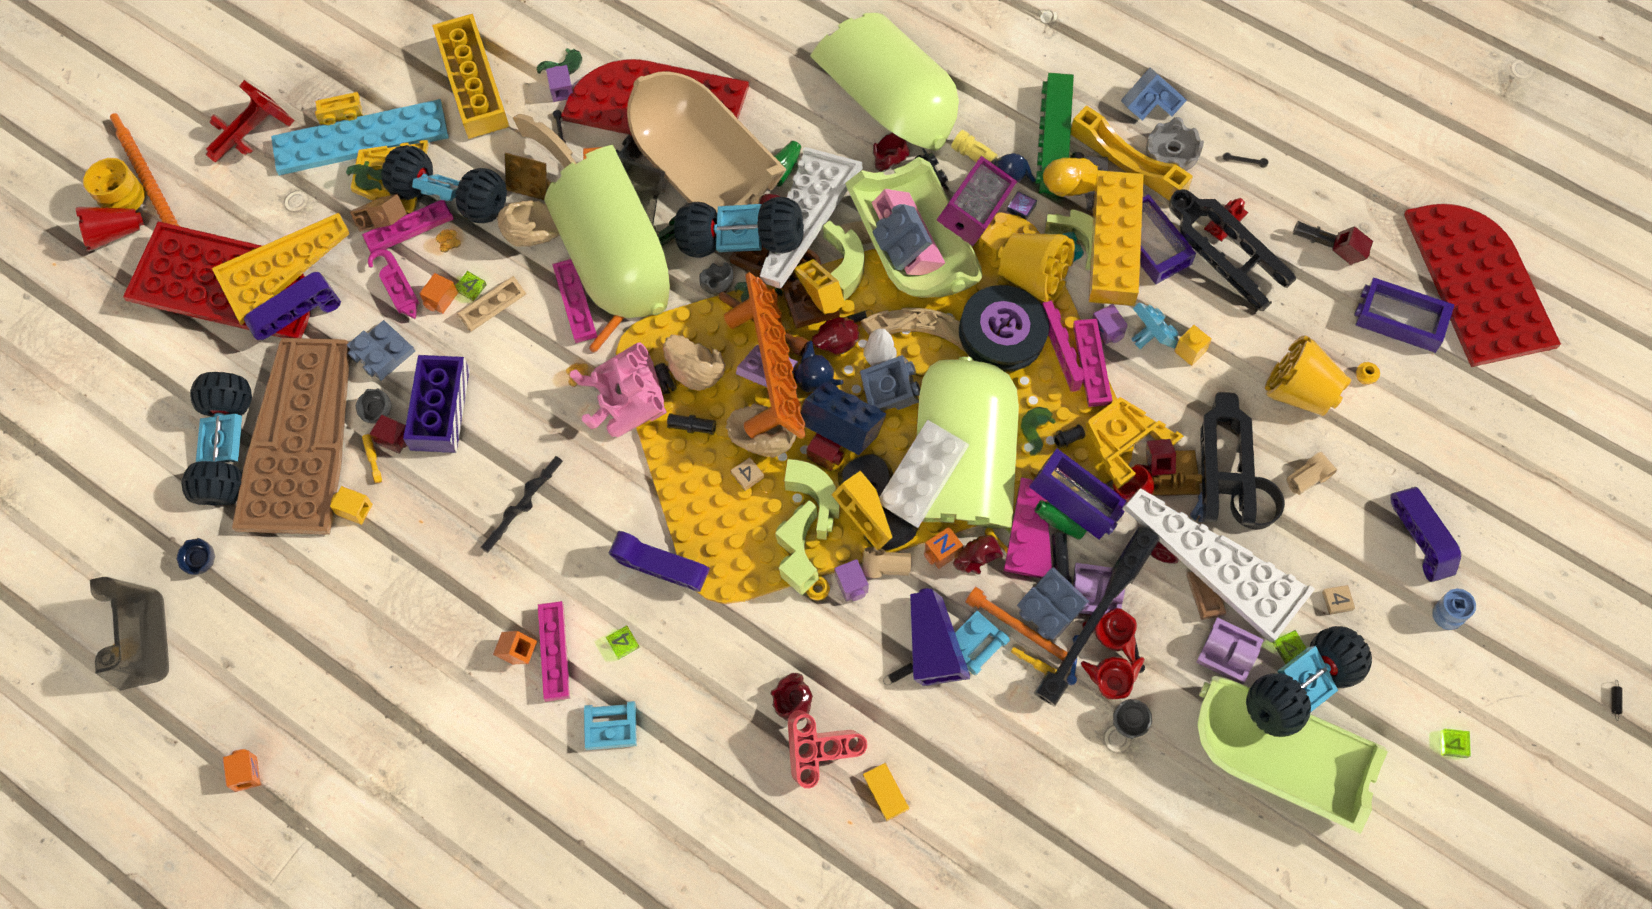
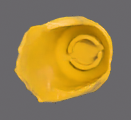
M1086 158L1057 159L1045 168L1043 180L1049 191L1057 196L1085 194L1095 190L1098 166Z

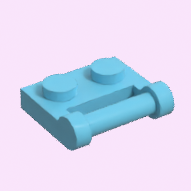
M978 611L955 632L967 668L973 675H977L982 670L983 664L1001 646H1006L1010 641L1004 632L998 630ZM989 635L993 637L994 640L974 660L969 658Z
M629 701L624 705L600 707L584 705L586 751L637 746L635 701ZM627 714V720L593 722L594 717Z

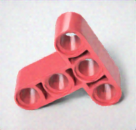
M803 710L792 712L788 718L791 775L795 782L803 788L810 789L817 785L820 777L819 761L858 757L864 754L867 749L866 738L854 730L817 733L815 719ZM805 717L807 720L806 726L803 729H797L798 720ZM857 737V745L849 749V741ZM832 740V749L824 752V744ZM804 743H808V751L803 755H799V747ZM810 769V776L806 780H801L800 775L802 771Z

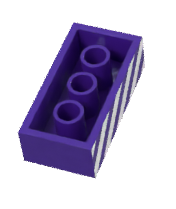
M418 355L403 438L410 451L457 453L470 372L464 357Z

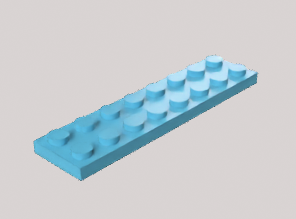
M441 99L360 116L356 120L337 121L333 125L323 124L271 136L275 167L278 175L357 159L358 151L361 149L381 146L390 148L400 146L401 143L417 144L421 140H428V143L449 138Z

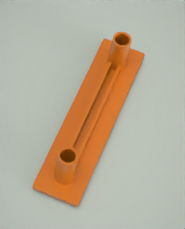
M748 272L745 274L750 298L726 312L724 319L731 329H735L754 318L771 407L744 422V429L748 436L753 439L756 435L763 434L778 425H782L802 439L805 437V422L800 412L801 403L797 398V384L792 374L793 366L788 355L789 347L785 340L786 331L781 321L782 313L778 307V294L773 288L765 285L759 277H755Z

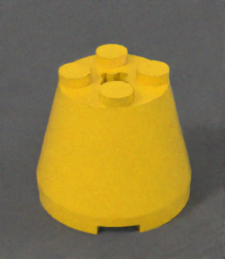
M1012 232L1006 245H1002L998 251V258L1001 259L998 275L1030 293L1040 301H1052L1053 303L1059 298L1067 284L1064 279L1067 276L1069 266L1073 265L1074 241L1062 234Z
M1303 335L1288 347V350L1291 352H1288L1281 362H1277L1265 384L1264 389L1268 391L1265 395L1273 400L1324 416L1331 407L1335 409L1339 406L1343 399L1340 395L1350 384L1351 378L1336 365L1314 340Z

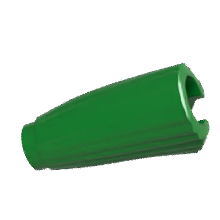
M790 141L774 156L786 168L785 173L776 185L777 187L783 185L799 157L801 145L796 141Z
M1040 500L1036 505L1035 513L1054 528L1077 540H1080L1086 534L1087 530L1048 501Z

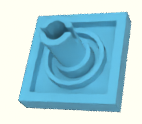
M1139 302L1133 310L1145 323L1146 327L1131 338L1133 342H1136L1135 345L1142 349L1149 341L1156 337L1161 344L1175 349L1179 340L1177 337L1179 336L1178 331L1171 324L1168 326L1165 323L1164 319L1166 317L1157 307L1154 309L1150 304L1147 306Z

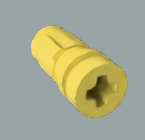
M961 130L957 134L951 145L953 150L960 151L961 155H967L974 162H977L981 156L990 162L998 157V154L991 151L990 148L981 142L976 141L974 136H969L970 134L965 130Z

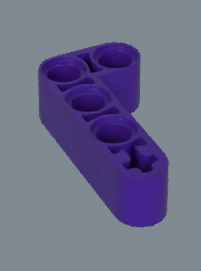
M313 272L250 311L244 317V322L255 339L264 340L315 307L319 306L322 311L329 313L336 310L340 306L341 301L325 277L320 272Z
M1415 486L1392 493L1390 499L1393 509L1425 555L1422 567L1426 579L1429 582H1435L1455 576L1461 560L1460 547L1420 489Z
M623 531L617 532L608 552L616 562L623 566L697 592L701 591L710 568L699 562L644 544L635 536Z

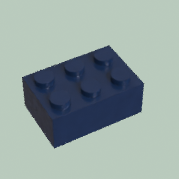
M826 382L805 399L801 410V416L806 428L857 455H860L878 437L886 413L880 411L878 407L869 405L859 400L857 396L848 394L838 389L836 385Z

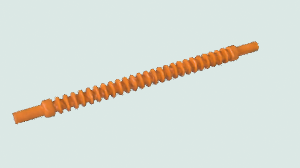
M117 113L111 114L110 119L117 130L116 136L120 140L134 170H136L141 183H143V187L150 197L155 210H157L159 218L164 223L180 226L177 220H175V216L170 210L165 197H163L158 184H156V180L149 170L145 159L142 157L138 146L135 144L129 129L124 127Z

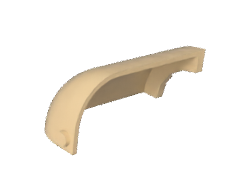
M657 72L644 77L641 76L635 80L627 108L628 123L632 137L642 154L688 203H706L712 206L717 213L718 206L758 204L759 198L768 189L773 190L780 181L786 168L703 84L693 78L674 72Z

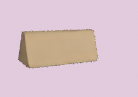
M512 276L456 315L468 330L472 332L525 296L526 293L516 278Z

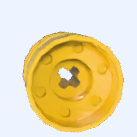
M105 158L92 164L85 172L83 186L100 207L133 208L136 211L142 205L145 198V189L124 161L118 158Z

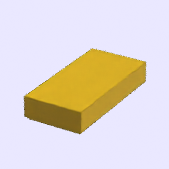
M886 763L863 774V778L886 822L909 810V806Z

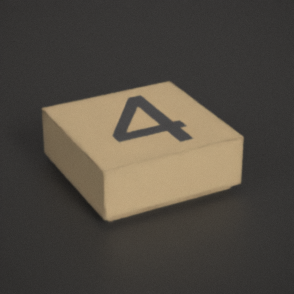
M750 457L731 470V474L745 491L764 478V474Z
M1348 585L1327 588L1322 591L1329 615L1355 609Z

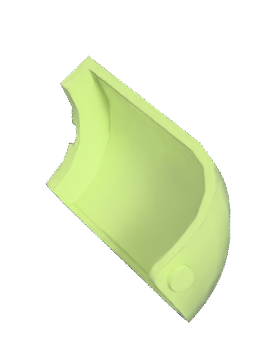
M864 13L860 18L855 20L850 18L838 25V30L831 36L827 34L819 42L810 57L875 120L912 144L935 151L943 147L957 119L959 99L956 85L946 71L888 18L880 13Z
M613 144L585 154L587 158L577 164L572 162L560 172L562 176L557 182L550 184L544 201L586 292L597 306L610 314L626 318L659 315L667 308L670 289L668 268L663 249Z
M918 157L908 164L894 169V174L884 175L883 172L872 173L861 170L845 183L889 278L899 290L919 298L944 297L964 291L981 280V266L972 246L937 221L949 200L930 162ZM884 189L910 193L945 261V264L939 269L925 275H908L905 269L896 270L887 251L880 249L872 233L877 228L876 223L880 220L872 202Z
M959 357V360H939L928 368L923 377L919 395L917 436L926 421L929 420L968 443L969 447L922 522L954 523L956 518V520L967 521L968 525L992 529L1012 528L1019 404L1017 388L1010 376L994 365L973 361L970 357Z
M1218 676L1212 677L1210 683L1204 682L1199 696L1203 697L1197 725L1201 745L1213 763L1241 780L1355 832L1362 833L1372 811L1373 793L1369 791L1370 782H1377L1379 772L1388 753L1384 746L1310 714L1308 722L1301 731L1291 736L1274 737L1259 729L1257 724L1250 718L1251 715L1248 714L1246 697L1250 687Z

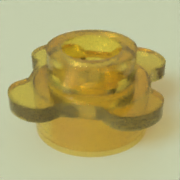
M445 229L436 236L441 252L446 253L450 249L460 247L461 241L457 239V232L455 230Z
M575 363L566 369V373L570 378L568 381L570 386H577V383L570 377L571 371L577 370L581 375L589 376L587 364Z

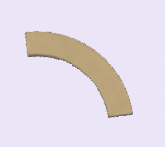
M517 114L512 117L522 137L531 138L543 145L564 168L572 162L577 164L571 157L573 152L545 124L540 121L536 123L533 121V117L525 114Z
M902 308V310L890 312L888 310L882 311L861 320V326L869 336L876 329H885L889 334L906 331L925 332L942 337L965 351L959 338L960 321L943 312L924 308Z

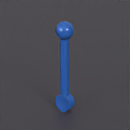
M1079 635L1073 637V642L1076 641ZM1077 658L1071 666L1070 675L1066 679L1069 685H1074L1077 681L1075 676Z

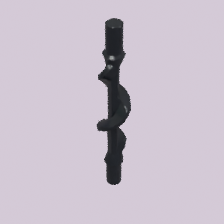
M555 456L547 467L542 469L538 478H534L525 484L524 497L516 506L506 508L502 523L498 528L491 531V535L480 547L483 551L488 553L519 512L531 510L533 507L532 496L552 477V474L563 462L558 456Z

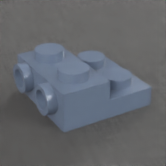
M899 204L892 208V214L888 218H883L876 223L877 228L872 233L880 249L887 251L895 269L903 270L932 244V241L915 207Z
M385 320L369 333L362 331L347 344L350 350L348 355L356 363L360 361L364 365L362 368L371 377L375 375L380 381L415 352L414 347Z
M903 355L860 371L867 402L869 405L878 407L880 411L883 412L894 407L900 410L919 403L918 396L921 389L918 382H914L912 376L916 374V370L912 361L909 362Z
M1051 568L1039 583L1029 590L1017 606L1021 609L1019 611L1021 617L1028 622L1032 620L1038 626L1037 631L1042 637L1046 639L1050 637L1053 640L1065 631L1090 601L1055 568Z

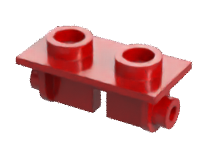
M1242 198L1230 200L1224 206L1239 222L1249 213L1244 209L1245 201ZM1212 220L1204 228L1205 231L1221 242L1228 236Z

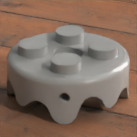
M1175 117L1168 123H1158L1155 126L1154 130L1149 134L1146 153L1148 157L1154 160L1176 164L1187 171L1199 160L1204 140L1200 139L1196 128H1187L1182 118ZM1168 147H1177L1179 151L1172 152Z

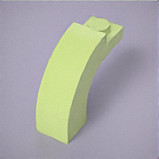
M1072 209L1069 217L1061 214H1048L1045 234L1074 232L1078 241L1086 250L1085 270H1090L1093 217Z
M829 220L823 225V237L844 258L841 265L830 274L839 281L845 301L855 292L863 278L864 249L861 240L852 229L845 234L839 225L835 226Z
M788 459L785 474V490L803 492L815 499L819 505L816 529L817 539L827 540V533L832 532L834 518L839 519V504L831 495L836 490V487L830 477L817 466L804 461Z

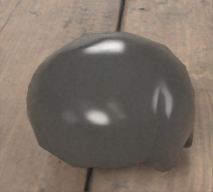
M724 262L723 266H717L715 263H712L708 269L703 270L699 274L701 288L711 294L727 292L733 284V268L727 262Z
M378 388L366 389L355 405L357 415L364 422L371 424L377 423L381 415L388 417L392 409L390 398Z
M1137 699L1125 700L1116 707L1113 713V724L1121 735L1133 739L1143 736L1148 732L1152 724V713L1145 703Z

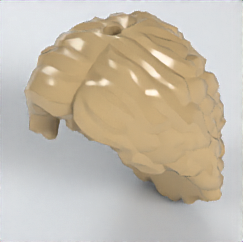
M540 200L509 203L498 213L497 220L500 232L514 246L530 247L550 242L552 239L560 236L546 204L541 203Z
M670 335V337L665 339L663 351L665 359L668 361L669 370L674 378L685 385V387L698 391L705 390L715 385L724 375L726 365L721 352L713 349V354H711L708 348L700 343L694 344L688 338H684L681 335Z
M752 404L751 407L747 406L743 409L734 410L727 419L726 425L728 436L733 443L746 449L748 452L772 458L785 453L791 448L796 435L782 425H778L763 434L756 435L753 439L746 433L744 422L768 407Z

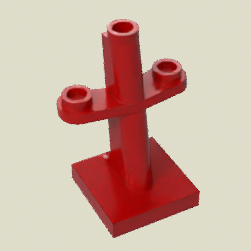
M244 80L239 87L250 97V103L229 126L215 114L210 117L209 123L216 129H223L224 131L206 148V156L212 161L217 162L233 146L245 156L248 153L251 154L254 150L243 138L266 117L272 115L287 126H290L295 120L270 96Z

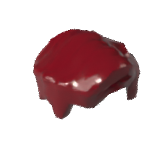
M892 132L884 136L878 143L875 142L873 144L875 168L878 171L885 172L906 160L910 152L907 141Z
M845 317L827 320L819 327L818 332L813 335L812 342L821 350L831 352L835 356H841V354L852 349L859 340L858 325L854 323V320Z
M979 536L977 539L969 541L962 551L959 552L957 558L954 559L953 566L960 572L968 574L974 572L979 575L981 574L980 566L1002 558L1003 552L994 536Z
M791 673L783 677L777 687L770 692L773 697L772 706L775 712L786 721H788L790 714L796 710H803L809 714L813 695L809 686L803 682L804 678L800 673ZM805 717L800 718V719L798 720L797 724H798L800 721H803V720L805 719Z

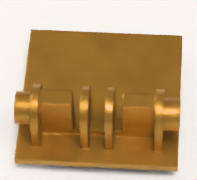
M505 152V184L507 191L544 200L547 189L552 183L547 179V164Z
M1195 450L1176 451V474L1152 476L1154 481L1153 496L1200 494L1199 484H1202V475L1198 474Z

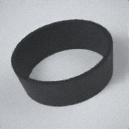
M1255 477L1256 488L1267 492L1275 502L1276 514L1272 521L1255 523L1254 525L1241 524L1242 516L1234 504L1236 495L1231 496L1230 508L1233 517L1238 523L1249 529L1258 530L1269 527L1280 518L1284 511L1285 500L1282 491L1275 483L1262 477Z

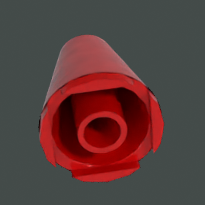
M75 208L77 217L79 216V227L87 251L94 250L140 231L139 226L144 225L141 213H136L133 208Z

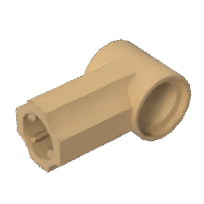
M1319 452L1305 463V466L1288 476L1286 481L1293 493L1301 495L1318 482L1323 483L1337 472V468L1323 452Z
M867 547L864 549L862 571L864 576L869 578H879L883 574L909 576L911 571V555L909 553L885 552L883 549L877 551L875 547Z

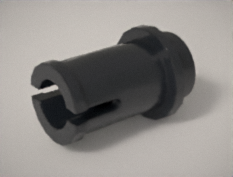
M665 363L654 366L662 393L669 394L668 387L671 388L672 392L675 391L677 387L671 378L669 367Z
M1077 424L1063 432L1061 430L1057 431L1053 439L1058 448H1067L1068 444L1085 438V431L1080 424Z

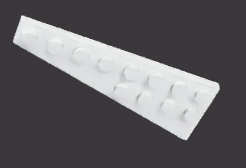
M807 147L803 149V156L799 160L797 174L793 177V185L787 195V198L797 202L801 208L804 224L803 239L800 246L791 252L780 254L769 252L760 274V279L764 284L782 288L823 228V225L848 191L845 183L863 169L862 162Z
M1140 488L1125 504L1123 509L1144 528L1155 533L1160 539L1159 542L1270 643L1275 641L1315 589L1311 585L1306 586L1295 579V576L1287 575L1276 569L1275 565L1269 561L1266 563L1252 555L1253 552L1227 537L1213 533L1208 530L1206 525H1199L1192 521L1183 512L1178 513L1164 505L1165 502Z

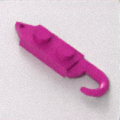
M386 249L375 250L368 257V266L370 268L373 267V260L376 257L382 256L386 259L388 265L381 269L379 277L399 314L404 313L416 319L417 305L420 303L394 255Z

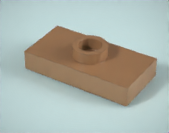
M1192 571L1188 572L1186 576L1201 620L1224 616L1227 612L1222 598Z

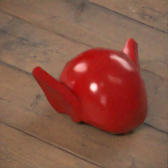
M1136 464L1131 469L1136 474L1120 488H1117L1113 482L1114 491L1127 500L1126 502L1140 488L1151 495L1154 492V481L1148 471V465Z
M1114 608L1103 615L1094 630L1095 635L1104 647L1112 651H1123L1130 662L1135 661L1136 641L1134 635L1137 630V622L1134 617L1123 609Z
M1109 657L1101 660L1098 665L1082 661L1081 666L1088 673L1091 680L1098 685L1102 696L1109 700L1125 699L1131 694L1145 659L1140 657L1130 663L1121 657Z

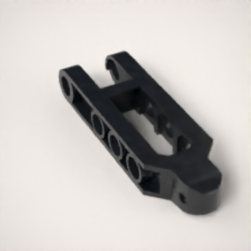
M1185 189L1177 190L1173 193L1169 202V209L1180 220L1181 235L1200 256L1256 309L1263 312L1272 304V301L1269 302L1268 298L1258 289L1259 286L1247 276L1257 264L1284 288H1288L1296 281L1294 273L1216 199H1199ZM1201 216H1208L1251 258L1241 268L1237 269L1225 258V254L1223 252L1220 253L1208 242L1209 239L1206 236L1203 237L1192 227V224Z
M1218 392L1216 393L1212 410L1204 415L1202 427L1200 428L1203 521L1217 522L1219 494L1239 495V511H1242L1241 524L1254 525L1257 503L1252 418L1239 408L1237 394ZM1218 421H1230L1231 429L1238 434L1236 451L1239 453V464L1237 472L1240 473L1218 472L1216 432Z

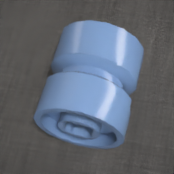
M1464 589L1450 590L1435 604L1432 610L1434 621L1443 629H1458L1475 613V599Z

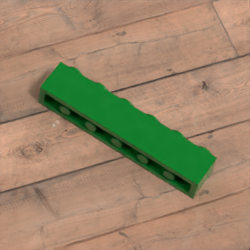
M1048 73L1047 81L1042 83L1041 94H1045V99H1041L1040 112H1044V116H1040L1039 129L1043 130V134H1039L1038 147L1042 148V152H1038L1037 165L1041 167L1040 171H1036L1035 184H1039V193L1054 194L1049 191L1044 183V170L1054 160L1069 158L1073 74Z

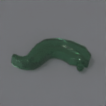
M566 48L567 54L563 62L543 61L538 64L537 73L541 74L542 70L555 66L567 65L569 75L573 74L580 68L583 61L580 51L574 48L572 50Z
M1033 408L1022 418L1021 431L1034 448L1030 451L1031 456L1039 454L1043 447L1042 440L1036 429L1041 425H1045L1048 421L1052 424L1056 422L1052 418L1053 414L1047 408Z

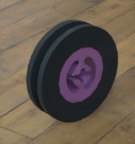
M1008 285L990 286L975 293L966 303L959 323V338L966 353L974 361L994 365L1004 372L1017 371L1033 363L1040 355L1049 332L1048 317L1040 302L1030 293Z

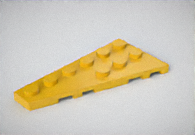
M336 213L212 268L240 324L245 323L244 317L246 314L282 292L349 235V231L340 214Z

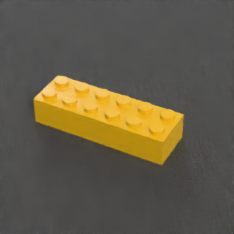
M473 13L432 25L468 139L510 127Z
M1098 170L1094 190L1089 302L1135 306L1139 294L1144 174Z

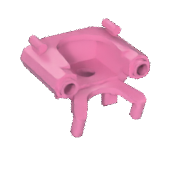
M641 342L634 344L596 367L591 376H583L577 370L570 372V377L578 385L596 387L600 391V395L597 396L600 409L592 417L589 414L582 416V421L590 429L597 428L611 414L613 418L609 420L607 431L612 437H621L648 420L654 421L666 414L664 399L653 361L646 347ZM618 384L620 386L622 394L617 393Z

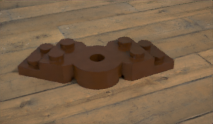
M762 245V250L733 252L729 260L731 264L748 270L755 277L760 278L765 259L770 251ZM808 249L797 266L813 259L821 265V260L814 251ZM793 270L782 288L784 300L795 328L840 317L839 310L834 313L824 314L815 305Z

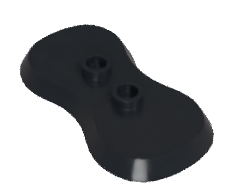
M865 454L849 460L840 468L838 483L840 486L843 482L861 471L874 486L878 497H880L892 478L893 472L889 463L881 456ZM882 506L893 538L881 549H895L912 540L918 528ZM864 535V537H865V539L867 540V542H868L870 545H872L871 542H870V541L866 538V536Z

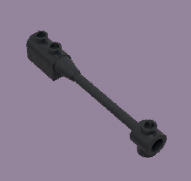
M1138 526L1111 569L1112 574L1103 598L1055 674L1047 671L1034 691V694L1041 700L1054 707L1057 705L1069 686L1063 679L1113 599L1130 583L1134 582L1160 539L1155 533Z

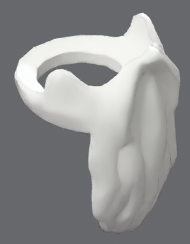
M885 329L874 330L870 334L864 348L863 355L871 366L896 358L897 356L892 337Z

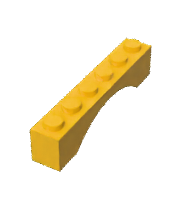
M1086 105L1073 118L1070 135L1103 157H1108L1109 161L1127 173L1144 174L1143 184L1170 201L1171 196L1177 190H1189L1193 175L1176 164L1154 160L1135 150L1113 130L1104 116Z

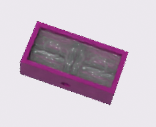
M981 156L941 212L937 221L962 238V240L974 246L1017 181Z

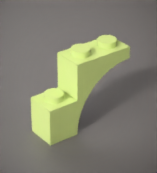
M810 500L805 505H800L794 511L793 516L788 521L782 522L775 532L777 543L791 554V556H786L780 563L779 571L781 578L800 595H803L819 579L817 569L809 561L804 550L807 532L813 521L818 517L816 505Z

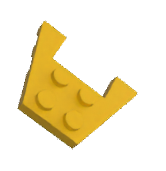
M421 140L417 144L401 143L400 146H415L427 154L429 144L428 140ZM387 146L359 150L351 182V191L372 201L390 196L391 194L382 183L381 171L383 170L382 166L386 156L396 147L387 148ZM416 197L410 200L400 199L407 214L416 211L418 201Z
M1121 397L1093 416L1085 424L1117 488H1120L1136 474L1120 456L1144 437L1150 434L1155 440L1171 439L1173 446L1184 437L1178 431L1174 433L1166 428V424L1160 420L1156 422L1145 415V411Z

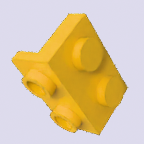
M358 92L315 101L317 109L315 116L320 125H333L337 121H351L363 116Z

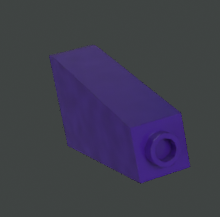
M929 588L920 589L919 593L910 594L914 681L922 686L970 679V674L943 597Z

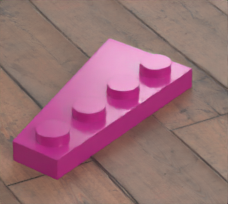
M1021 477L1004 571L1042 579L1052 568L1049 526L1046 521L1035 513V507L1040 500H1046L1029 487L1033 481L1032 479Z

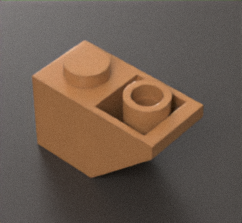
M398 194L381 197L350 211L359 232L390 226L407 214Z

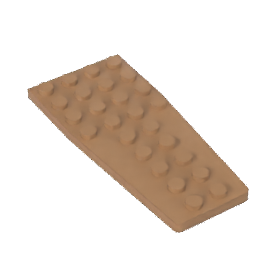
M283 338L280 340L244 464L232 529L235 532L330 535L334 512L330 505L331 499L338 489L342 462L350 356L348 355L350 350L347 347V340Z

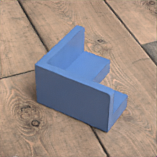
M1149 68L1121 100L1142 121L1157 104L1173 117L1187 101L1152 68Z

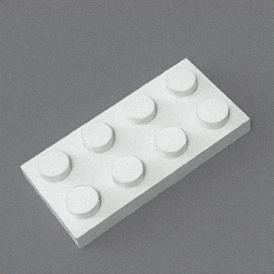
M927 420L880 495L881 505L918 528L969 447V444Z

